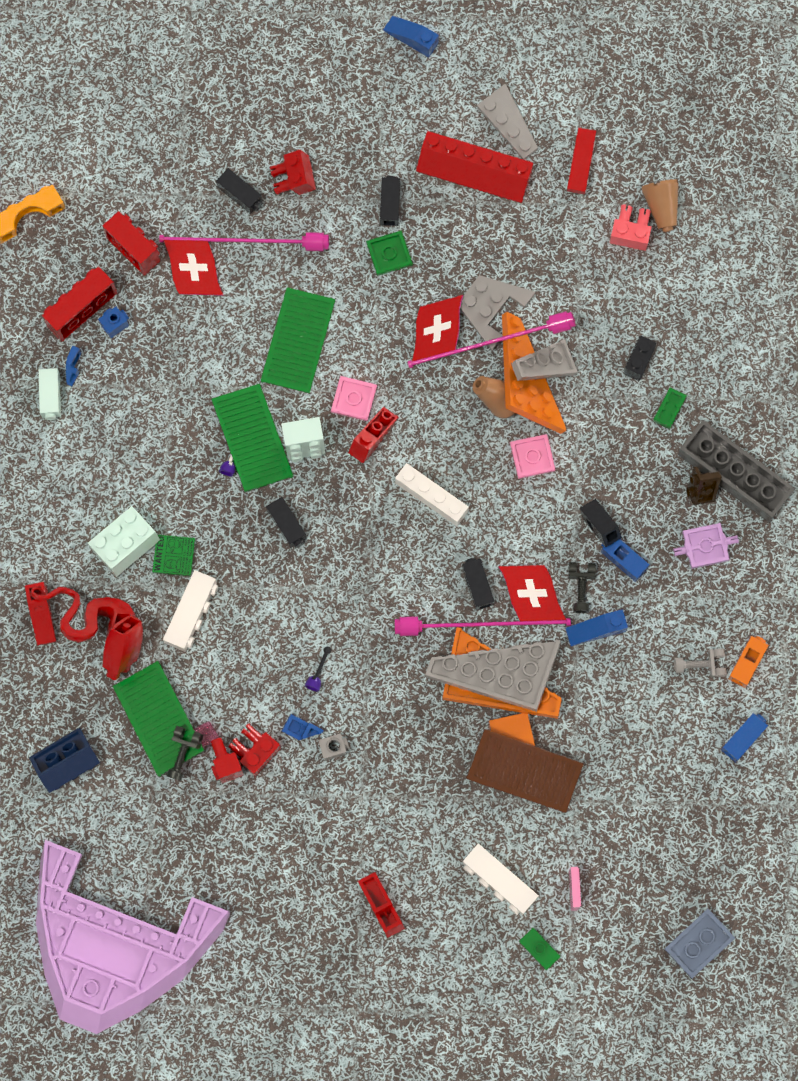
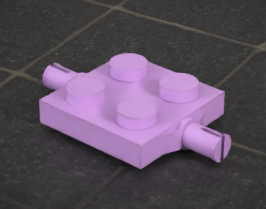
M721 523L684 530L682 532L685 542L684 547L673 548L674 556L686 554L689 558L691 569L729 561L728 545L739 543L737 535L726 538L722 531Z

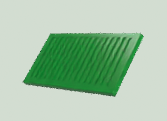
M289 287L286 288L260 380L261 383L273 384L310 394L335 299Z
M260 384L211 399L244 492L293 478V473Z
M156 661L113 685V688L157 776L161 777L174 767L179 754L181 743L171 740L176 726L186 728L182 740L190 743L195 731L159 661ZM200 744V749L189 747L183 763L204 752L202 744Z

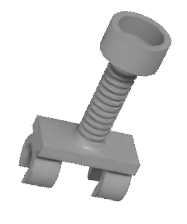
M710 649L708 651L709 660L684 661L683 657L674 658L675 673H684L686 668L709 667L710 678L725 677L727 675L726 668L715 669L714 658H723L725 656V650Z

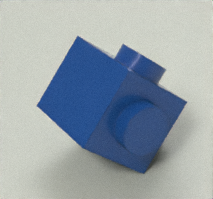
M117 306L113 309H107L103 316L98 319L101 327L110 338H113L129 326L127 321L129 317L123 309L120 311Z

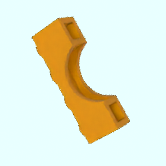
M53 184L41 188L34 195L26 196L23 201L8 206L7 210L0 213V244L17 235V224L24 215L31 212H40L51 217L66 209Z

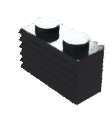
M643 336L638 337L624 368V375L637 381L641 380L657 344L655 341Z

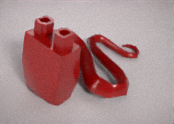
M63 586L54 589L47 595H38L34 591L40 590L45 592L46 590L40 587L31 589L30 595L36 600H49L59 594H67L74 599L71 607L60 620L61 632L70 641L80 643L92 639L98 630V616H105L110 619L102 667L107 670L106 676L108 678L117 680L120 678L121 672L127 673L131 665L138 660L143 641V626L141 620L136 618L130 604L121 599L111 597L93 599L85 607V629L77 630L73 629L69 624L81 604L80 595L76 591Z

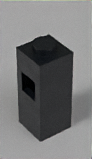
M229 168L216 180L217 188L249 214L261 208L263 204L262 195Z
M395 176L382 177L380 226H399L400 178Z
M283 497L266 506L267 512L289 547L295 546V548L302 546L305 543V539H307L306 533Z
M596 499L579 508L584 522L605 547L622 538L618 525Z
M481 558L465 560V563L462 564V570L475 610L494 606V598Z

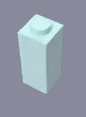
M58 368L39 369L40 415L45 420H55L56 417H61L60 373Z

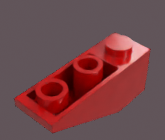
M383 407L354 438L348 454L364 464L399 417Z
M39 582L25 585L27 603L37 646L57 642L50 601L36 600L30 595L31 589L34 587L46 590L45 592L36 590L34 593L47 595L46 584Z

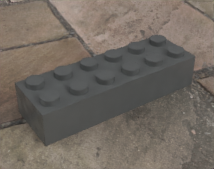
M704 420L700 422L679 449L678 455L693 467H698L701 473L720 472L722 478L719 486L769 523L795 490L792 485Z

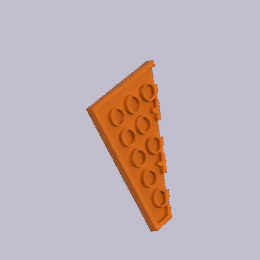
M509 312L502 314L503 336L525 331L521 318ZM528 334L503 340L506 409L562 434L566 431V426L546 378L517 381L511 365L515 360L535 353Z
M456 628L451 655L491 650L485 644H481L475 637H471L464 632L462 628ZM445 684L442 697L446 701L556 719L559 717L562 701L561 697L550 692L546 687L537 712Z

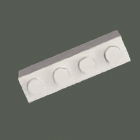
M407 463L395 478V484L455 526H458L468 513L469 507Z
M194 570L163 638L165 644L186 652L187 648L192 647L195 640L193 637L195 630L199 631L203 622L200 619L203 613H207L211 603L208 601L211 595L215 596L218 585H216L217 581L215 578Z
M477 844L463 861L465 865L463 869L471 876L473 874L480 878L478 882L486 889L488 887L495 891L493 895L498 900L508 902L510 904L508 908L516 915L519 913L523 915L539 896L480 844Z

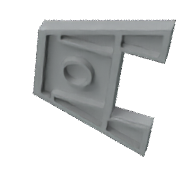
M479 275L464 294L460 310L485 342L503 337L501 333L490 327L489 324L509 298L525 308L536 292ZM499 342L487 346L493 351Z

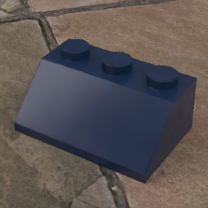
M80 727L29 757L38 777L49 793L58 790L62 785L76 779L79 775L93 769L100 763Z

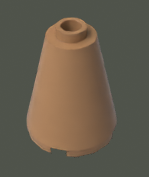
M677 179L663 180L660 183H650L642 186V193L658 229H662L663 232L673 231V227L677 226L679 187Z
M480 376L474 381V393L493 415L499 418H508L514 414V412L506 409L504 380Z

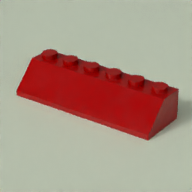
M427 131L416 172L522 203L534 163Z

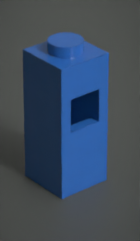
M621 539L607 547L601 544L603 547L601 553L634 582L644 574L650 565Z
M753 713L724 745L721 751L736 763L768 727L767 721L761 715Z

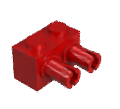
M299 149L283 155V163L270 166V170H273L270 172L274 178L285 173L288 176L286 180L273 184V187H276L274 191L277 195L289 190L294 191L298 195L316 190L310 157Z
M248 723L245 727L250 732L243 728L241 733L254 743L253 747L248 749L235 738L233 743L236 746L230 743L228 748L240 757V764L256 777L281 749V745L266 732L261 735Z
M222 738L212 740L211 745L216 758L213 760L214 766L211 768L216 780L220 779L223 784L244 776L236 753H227Z

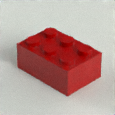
M118 211L102 225L105 236L145 276L160 262L158 246L152 239L148 241L144 237L145 233L140 227L135 228L131 224L132 220L128 215H122Z

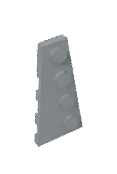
M506 84L477 105L481 113L521 159H527L538 150Z
M565 339L511 363L517 381L574 376L578 373Z

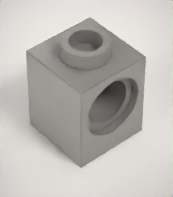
M341 733L318 740L324 761L347 755L346 750L349 749L346 738H342ZM333 742L340 745L339 750L331 751L329 749L330 744Z

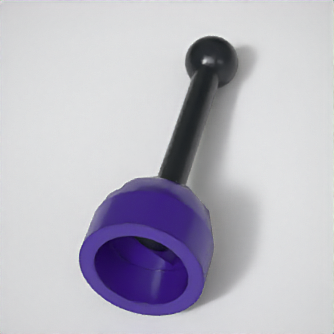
M328 646L323 649L324 654L315 676L309 677L304 685L307 689L315 692L320 690L321 680L319 674L327 655L331 652V648Z

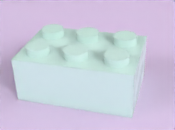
M320 417L281 424L288 460L299 462L304 457L311 456L312 459H316L325 454Z
M131 506L89 541L88 544L99 559L117 577L160 539L153 528Z

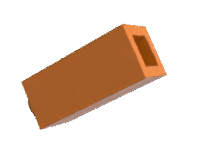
M759 636L750 637L728 678L730 681L746 688L769 646L763 638Z

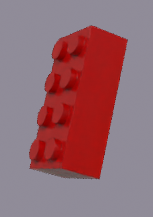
M99 266L91 269L86 274V277L82 281H77L67 294H62L58 298V302L44 310L42 317L46 326L63 342L118 294L115 284Z

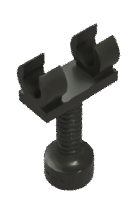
M569 562L568 579H578V601L573 605L574 613L589 612V604L585 603V580H595L596 563H588V573H576V562Z
M176 726L171 740L181 743V747L174 767L168 770L166 776L181 781L183 777L181 768L189 747L200 749L203 734L194 732L190 743L182 740L186 728Z

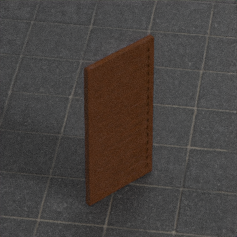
M484 729L466 779L566 813L584 763Z

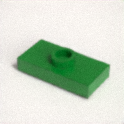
M670 387L653 422L670 429L687 395Z
M534 928L519 940V943L546 971L561 957Z

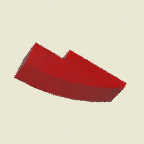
M374 872L360 879L358 883L386 937L389 938L404 930L403 923L377 874Z

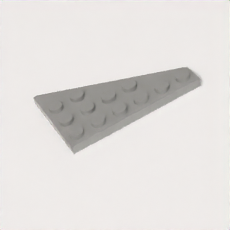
M561 641L537 642L532 645L523 644L512 646L511 648H494L489 651H473L462 655L452 654L446 657H432L425 677L537 712Z

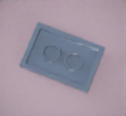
M707 909L664 950L692 979L727 947L735 937Z

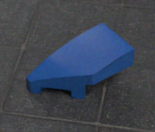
M72 346L66 361V382L71 387L79 375L75 365L81 356L80 349Z
M292 714L289 715L281 732L297 740L318 735L324 731Z

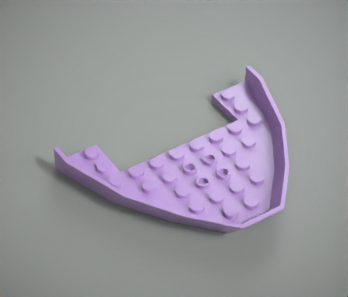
M45 840L40 862L36 927L44 975L59 1019L98 1034L140 1012L181 982L223 932L230 912L191 897L177 934L67 892L82 854Z

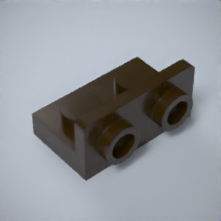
M693 467L689 486L686 488L687 497L691 499L693 505L715 502L722 478L720 472L701 474L698 467Z

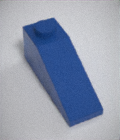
M392 16L383 29L384 32L428 58L439 44V35L425 26L396 16Z
M622 609L600 615L565 629L570 646H575L627 632L628 626Z

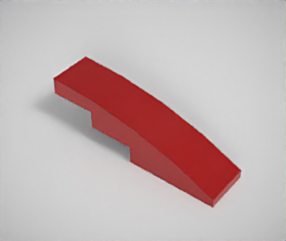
M578 127L567 192L585 195L596 130Z

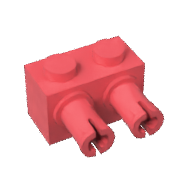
M621 205L619 219L614 220L610 243L646 251L652 227L648 226L651 211L646 209L644 215L645 209H639L637 223L630 222L633 207L628 205L626 211V205Z

